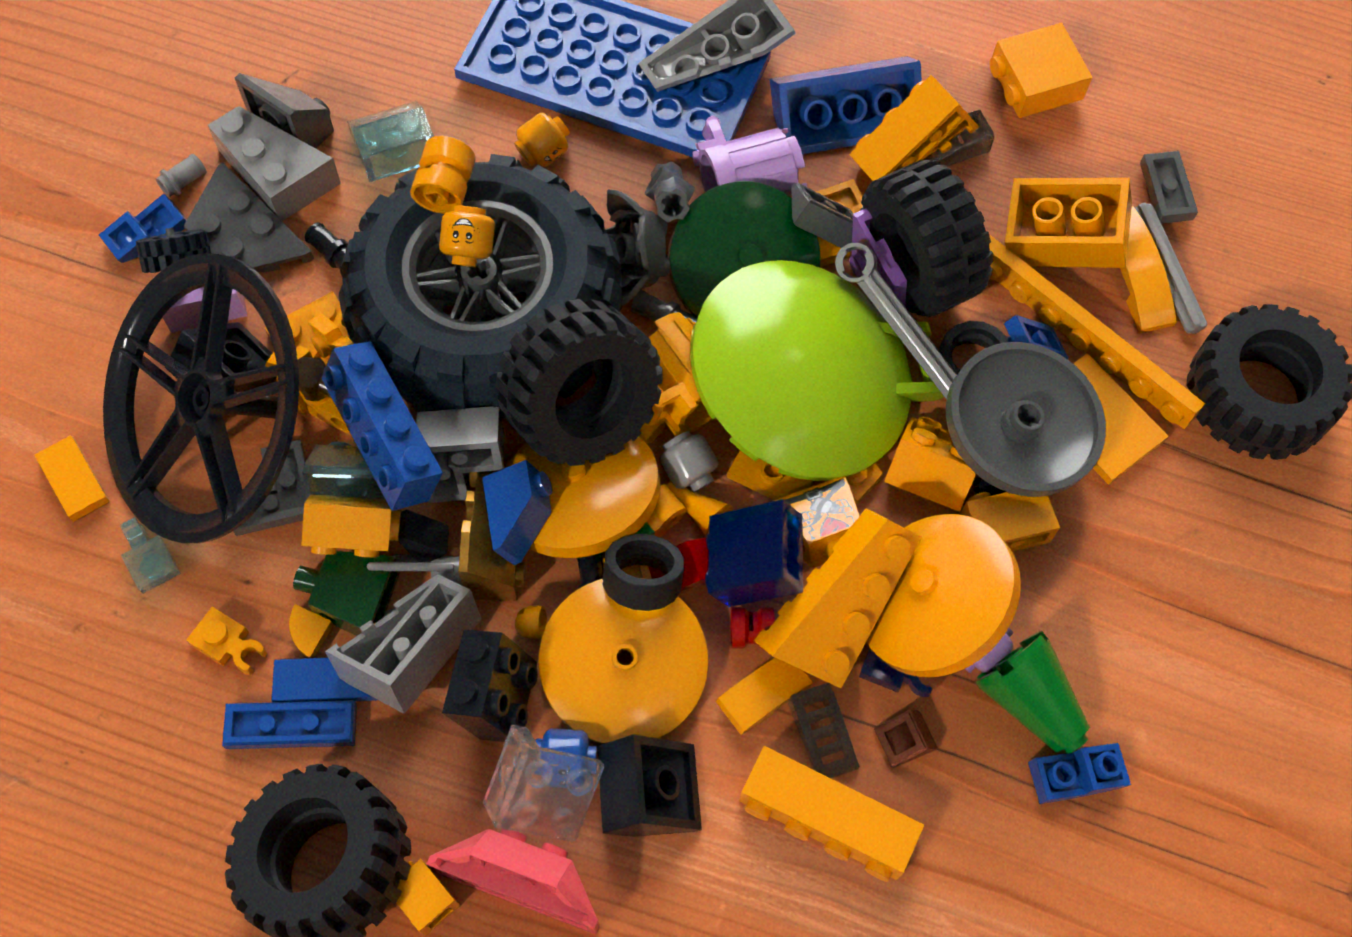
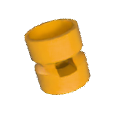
M434 136L428 139L419 161L420 168H418L410 190L413 200L423 208L441 214L452 212L454 205H462L467 191V182L471 178L476 161L473 150L464 142L452 137Z

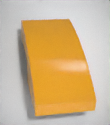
M773 658L727 690L715 702L740 735L770 718L779 707L807 691L813 682L803 670Z

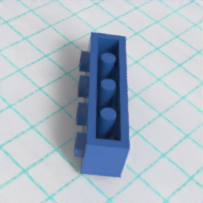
M371 341L333 348L327 366L324 368L322 381L391 511L428 502L443 472Z

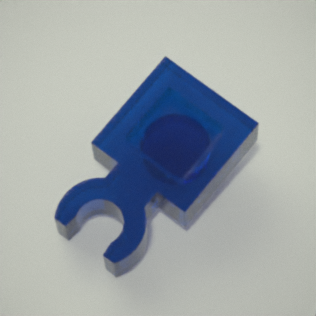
M869 648L859 674L860 678L897 693L901 688L902 682L909 684L910 689L916 695L929 697L932 687L922 684L917 676L908 675L892 668Z

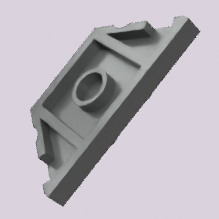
M223 162L216 168L184 225L186 231L206 230L211 253L236 258L257 272L267 273L279 270V264L301 259L303 263L314 259L312 251Z

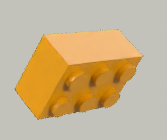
M1014 178L1005 237L1006 248L1031 267L1125 268L1132 209L1130 178Z

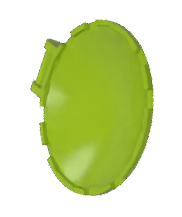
M777 260L765 261L741 268L721 281L708 295L701 306L697 322L692 329L690 342L692 374L701 401L712 420L718 419L724 429L732 436L729 441L754 461L761 459L779 468L778 473L812 481H828L844 476L849 477L864 471L880 460L897 442L906 424L911 402L936 401L944 398L943 394L921 366L920 369L924 382L912 381L903 342L870 299L850 282L814 265L796 261ZM917 322L926 335L930 337L932 334L929 323Z

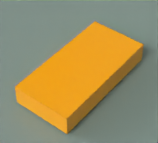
M72 435L34 454L72 522L110 502Z

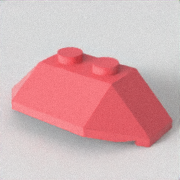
M502 827L500 833L487 829L429 856L426 865L438 875L595 935L598 931V919L574 863L566 858L568 852L558 846L543 843L542 848H538L525 843L527 836Z

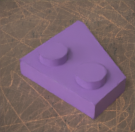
M865 208L854 213L852 243L866 245L874 251L877 257L876 270L905 306L907 280L903 272L893 259L884 238L875 242L869 231L872 219L870 212ZM861 249L852 250V256L849 259L851 269L857 277L864 275L862 271L866 266L864 254L867 252Z

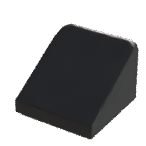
M407 509L401 512L398 542L418 562H431L447 553L449 527L446 524Z

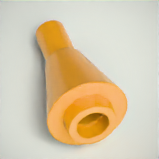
M672 481L667 485L686 507L687 513L706 537L724 535L729 530L734 520L732 505L697 492H692L687 488H676Z

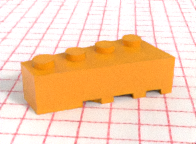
M866 508L831 549L833 554L820 569L815 568L805 579L808 582L792 602L787 600L777 612L780 616L767 631L763 629L753 641L771 656L842 688L922 537Z

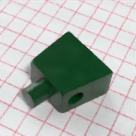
M337 551V554L325 556L320 570L302 565L299 566L294 577L293 588L311 594L308 605L312 612L331 620L334 626L357 636L362 633L360 630L362 625L370 620L375 624L384 618V612L387 611L401 571H371L367 569L369 562H396L395 557L392 556L359 557L355 556L354 552Z

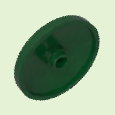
M751 181L722 184L706 191L689 205L690 210L683 220L678 219L668 248L670 260L669 274L673 288L684 307L697 318L702 304L713 289L726 277L741 268L756 263L777 260L796 261L820 267L821 258L817 236L797 227L793 223L792 198L772 186Z

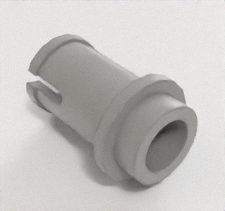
M190 154L188 158L168 171L161 170L160 176L156 178V182L168 197L174 194L179 196L182 194L181 189L200 176L205 175L207 171L200 159L195 154Z

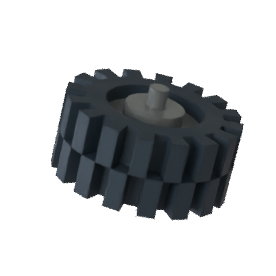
M173 227L166 228V234L135 241L142 272L144 273L162 271L174 262L191 255L211 253L205 229L174 232Z

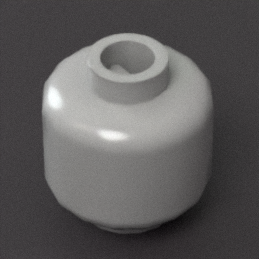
M686 431L662 446L665 452L660 457V463L676 488L691 487L693 492H697L714 481L711 473L718 468L719 461L703 435H692L690 431Z

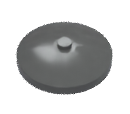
M1007 342L983 349L970 358L954 378L947 395V427L959 455L979 477L1008 493L1027 497H1043L1063 492L1087 475L1095 466L1102 453L1106 436V421L1097 392L1087 377L1072 362L1043 346L1024 342Z

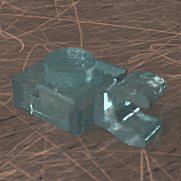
M135 517L120 525L132 548L122 554L121 557L140 592L144 594L181 574L164 540L159 535L150 539L143 525L139 524Z

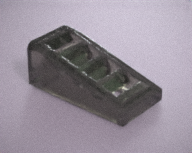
M981 110L968 113L978 124V129L971 134L965 129L949 141L952 144L951 150L943 154L938 149L936 150L937 157L933 158L931 154L924 160L950 166L990 152L995 135ZM961 136L964 143L961 144L957 137Z
M825 683L791 695L788 705L813 769L829 778L859 769L860 766L831 684ZM823 702L824 708L806 714L804 707ZM829 718L830 725L812 731L810 724ZM836 735L838 741L819 748L817 747L816 741ZM839 751L843 752L845 758L823 765L822 757Z

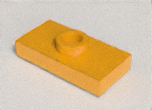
M742 451L738 452L727 472V478L772 500L810 488L814 483L812 480L798 479L778 473L779 468L761 459L754 461Z

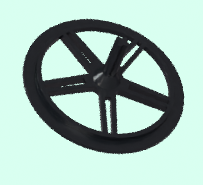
M214 253L196 254L180 259L158 273L140 292L130 307L117 334L108 364L103 400V426L107 456L116 485L124 501L142 524L157 535L179 543L210 542L226 536L245 523L261 506L276 483L288 455L295 430L299 400V368L295 341L288 317L279 298L268 282L255 269L236 258ZM204 287L192 362L189 370L149 342V339L163 316L178 300L186 294ZM232 289H234L254 306L264 321L273 344L277 365L223 378L221 376L231 295ZM144 352L178 376L177 381H174L143 355ZM139 368L175 398L174 412L143 459L140 457L134 423V398ZM278 376L277 382L244 392L234 391V386ZM278 393V397H276V396H270V395H273V394ZM224 413L275 419L271 439L262 462L244 489H242L223 419ZM195 435L218 507L216 510L202 514L189 513L175 507L156 489Z

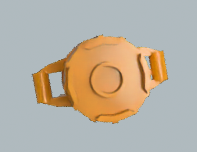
M677 312L656 320L654 323L659 329L649 337L651 344L657 349L660 356L659 366L662 367L663 381L662 384L657 385L661 389L659 403L653 405L654 415L649 424H647L655 425L665 422L675 436L686 431H697L717 419L712 420L701 401L692 374L690 342L692 329L696 323L691 318H685L682 313Z

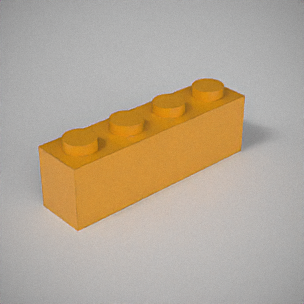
M763 746L739 799V802L746 805L744 810L752 816L764 821H768L769 817L785 824L784 830L790 835L804 841H808L809 837L825 844L824 850L830 855L844 861H848L849 857L865 864L864 870L868 874L883 881H889L890 877L898 880L903 875L924 827V824L766 746Z

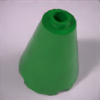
M1039 631L1019 643L1021 646L1000 660L995 665L994 671L991 673L981 672L977 676L978 679L975 680V683L985 694L1053 751L1059 752L1064 749L1067 754H1070L1087 742L1088 738L1085 733L1089 730L1090 726L1049 638L1043 631Z

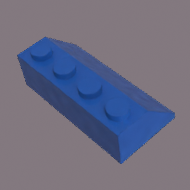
M905 56L770 78L772 107L776 126L780 130L788 128V133L785 135L786 138L795 136L802 154L854 146L863 136L872 133L882 123L886 113L898 107L910 96L912 88L922 81L920 61Z

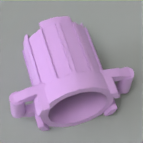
M715 116L708 117L702 132L706 141L695 143L698 150L692 152L694 166H699L704 191L706 192L714 187L730 182L751 181L772 186L792 198L791 187L794 183H798V169L805 167L801 148L796 137L786 138L785 135L788 133V128L781 130L775 128L726 141L720 127V120Z

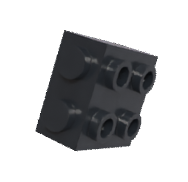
M463 630L442 714L481 740L518 744L521 730L526 726L528 719L527 704L530 692L537 682V661L502 632Z

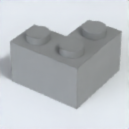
M499 407L417 412L416 424L443 472L428 501L429 503L466 500V492L470 489V472L504 469L505 433Z

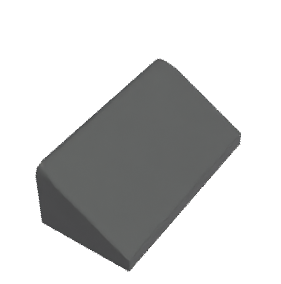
M794 183L791 187L793 223L797 227L840 248L852 243V211L800 183Z

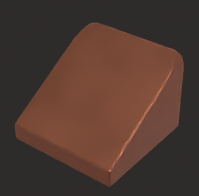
M908 710L874 728L892 768L937 750V745L920 711Z

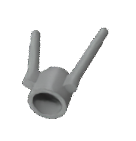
M393 554L392 557H395L396 562H369L367 564V569L371 571L431 572V578L439 574L462 585L458 572L459 556H443L431 562H418L410 554ZM395 608L385 611L384 617L394 611Z

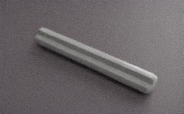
M1141 203L1135 209L1146 224L1162 259L1175 311L1186 333H1199L1207 327V321L1153 205Z

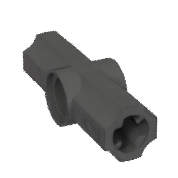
M670 161L666 164L656 165L651 172V181L646 188L645 195L656 202L657 214L667 222L674 219L683 220L690 210L689 200L693 195L695 187L683 179L681 168Z

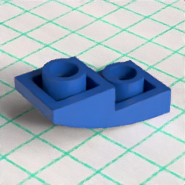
M1119 743L1084 747L1070 754L1037 757L1028 762L1040 804L1099 794L1131 785Z

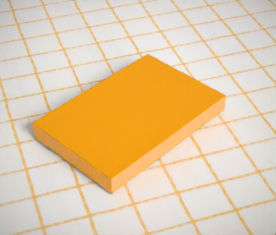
M1087 353L1073 364L1090 381L1097 392L1104 410L1106 421L1105 443L1100 458L1093 469L1110 485L1163 444L1169 436Z

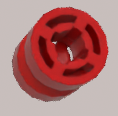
M731 607V648L744 649L748 644H757L753 640L763 629L767 631L775 622L774 608L760 607L757 611H747L744 607Z

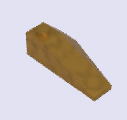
M470 472V486L474 487V491L466 492L467 520H463L458 572L462 585L471 590L474 600L517 601V587L525 586V562L513 565L493 551L482 477L494 472Z

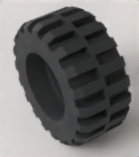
M919 160L872 181L862 196L861 204L863 206L860 209L861 211L866 208L872 216L869 230L875 242L884 238L893 259L899 265L907 280L906 309L911 313L926 317L936 316L982 293L989 282L993 270L990 267L993 262V252L989 248L991 239L989 232L985 230L983 224L985 220L982 212L978 211L974 203L976 200L971 192L966 191L964 182L958 176L952 175L950 168L930 160Z
M580 299L568 300L565 302V307L555 304L544 309L545 314L538 318L534 315L525 322L527 327L521 334L518 332L514 334L509 342L512 345L510 351H504L499 363L503 368V372L497 373L496 388L500 391L497 400L500 409L505 413V418L538 455L545 456L549 461L557 464H565L567 462L569 466L585 465V460H589L590 463L605 460V455L609 453L616 455L625 449L623 445L630 439L632 441L637 439L641 434L639 429L644 423L649 424L654 415L653 405L659 403L661 389L657 385L662 384L663 372L662 367L659 366L660 356L657 349L651 344V340L612 306H605L602 302L596 300H587L585 303ZM603 359L600 376L591 390L573 403L556 406V399L560 388L570 374L585 363Z
M1263 304L1260 310H1258L1257 306L1252 305L1241 308L1239 313H1230L1222 319L1219 325L1213 328L1190 364L1191 370L1187 375V387L1191 389V393L1205 403L1196 418L1202 426H1209L1212 430L1210 435L1218 442L1223 439L1230 444L1229 449L1239 454L1242 450L1250 452L1249 457L1264 459L1267 454H1270L1273 460L1286 459L1290 454L1297 456L1306 452L1312 445H1316L1348 409L1347 403L1352 399V383H1350L1352 381V365L1346 364L1345 361L1349 356L1344 346H1338L1335 342L1337 336L1329 328L1325 331L1318 325L1320 320L1309 315L1306 318L1299 314L1300 310L1291 307L1280 310L1278 305ZM1259 361L1280 370L1293 384L1298 403H1276L1257 394L1245 381L1239 362Z
M323 764L307 766L305 773H302L297 768L283 774V781L279 783L271 781L261 789L264 794L257 801L250 800L244 808V811L247 812L242 822L236 821L231 832V836L235 839L233 845L227 846L225 862L231 865V868L225 871L227 888L233 891L231 893L233 904L237 910L244 914V918L271 937L366 936L365 928L371 923L378 926L387 916L383 911L390 902L396 904L402 893L397 888L400 879L406 881L410 865L404 860V857L411 854V839L405 835L408 827L403 816L396 811L397 807L372 783L359 773H352L346 767L332 765L327 768ZM346 823L348 830L347 846L343 858L335 871L316 887L293 893L291 884L292 867L301 847L312 835L321 829L334 824Z

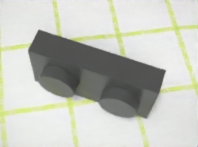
M1180 152L1144 154L1140 165L1152 205L1161 224L1194 220L1198 210Z

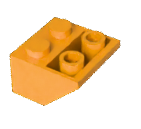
M911 417L884 482L960 512L976 473L964 462L952 442L949 431L941 428L942 425L939 422L928 417H919V419Z

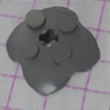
M608 189L606 205L611 216L609 220L616 224L605 229V232L615 241L620 259L622 306H624L640 290L651 287L658 281L659 277H666L669 274L670 260L666 254L665 240L668 224L667 221L655 215L652 211L640 207L627 194L618 190Z

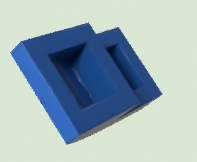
M163 193L136 217L128 211L101 232L99 236L116 259L124 263L139 257L135 241L166 234V228L173 227L174 232H181L185 229L184 225L187 219L173 201Z

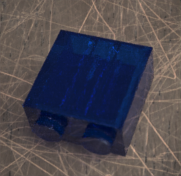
M781 499L709 516V533L706 537L709 562L708 571L705 576L708 594L728 607L803 593V515Z

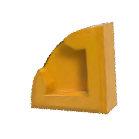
M295 604L289 619V630L292 640L306 658H315L334 625L331 620Z

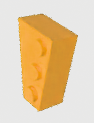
M930 75L926 80L917 83L912 88L910 96L898 107L888 111L882 123L872 133L863 136L849 155L874 181L919 160H924L938 149L944 154L952 148L950 140L965 129L971 134L979 126L951 94Z

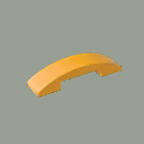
M1132 206L1125 268H1120L1130 292L1126 303L1138 332L1144 333L1175 326L1177 321L1173 297L1162 259L1146 224Z

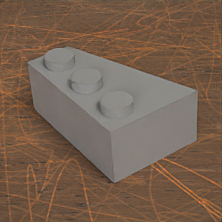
M240 106L208 124L221 155L256 196L281 221H284L341 184L332 157Z
M439 574L394 603L395 610L375 624L370 620L360 627L362 633L342 647H339L336 643L325 651L340 679L405 714L458 649L463 630H473L482 619L471 590Z

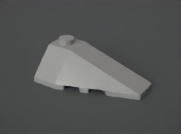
M728 0L638 64L658 92L766 55L796 33L773 0Z

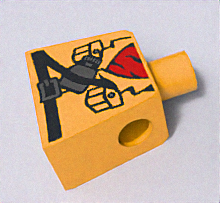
M845 476L773 500L777 530L804 562L814 568L823 565L833 554L831 549L860 516Z

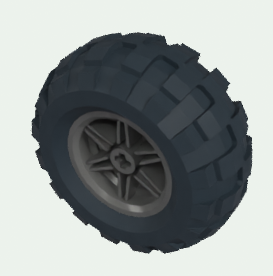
M491 154L489 162H475L471 178L467 182V191L462 206L486 209V216L494 220L493 248L489 258L477 259L476 267L451 264L452 256L445 255L440 251L441 222L444 214L423 208L411 197L410 190L418 168L399 178V182L395 185V192L389 197L380 194L361 218L358 225L360 232H354L353 239L349 240L340 269L343 285L339 292L342 318L349 338L354 344L371 341L402 399L407 403L410 401L414 405L416 412L492 406L493 408L499 407L500 409L497 400L500 391L496 388V377L498 372H503V368L499 363L504 351H510L512 345L509 342L516 332L521 334L527 327L526 321L534 315L538 318L545 314L544 309L555 304L565 307V302L568 300L580 299L584 303L587 300H596L602 302L605 306H612L619 312L622 309L621 263L616 244L610 235L606 234L604 220L588 200L576 190L570 192L569 185L565 180L540 165H537L533 170L523 168L515 157ZM516 295H525V301L520 303L515 298ZM448 306H454L451 315L443 311ZM597 360L585 363L571 373L561 386L557 397L562 396L566 399L592 376V368ZM500 409L501 418L503 419L505 418V413Z

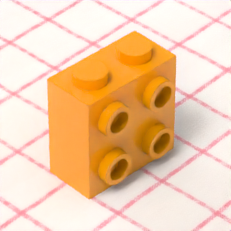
M1063 23L998 40L989 62L993 77L998 78L1004 89L1006 102L1008 105L1013 106L1019 118L1083 100L1093 78Z
M310 494L304 503L301 546H311V553L334 555L337 554V548L354 549V555L359 557H379L380 551L389 550V540L398 541L400 511H391L387 501L384 499Z

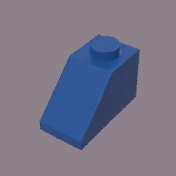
M527 460L482 477L493 551L513 565L522 562L552 512L549 495L552 494L551 482L545 472H540Z

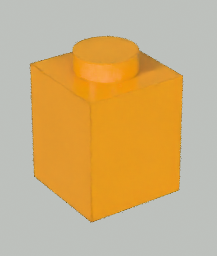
M420 859L415 864L412 861L407 862L410 865L406 881L401 879L397 888L402 893L396 904L417 930L427 936L461 905L436 874Z

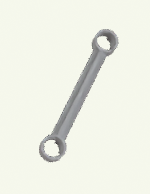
M849 243L843 246L835 259L838 274L843 279L857 283L947 400L949 388L957 375L876 270L877 257L874 251L860 243ZM855 249L867 252L864 254L866 266L862 271L864 275L861 277L850 276L845 272L843 266L845 255Z

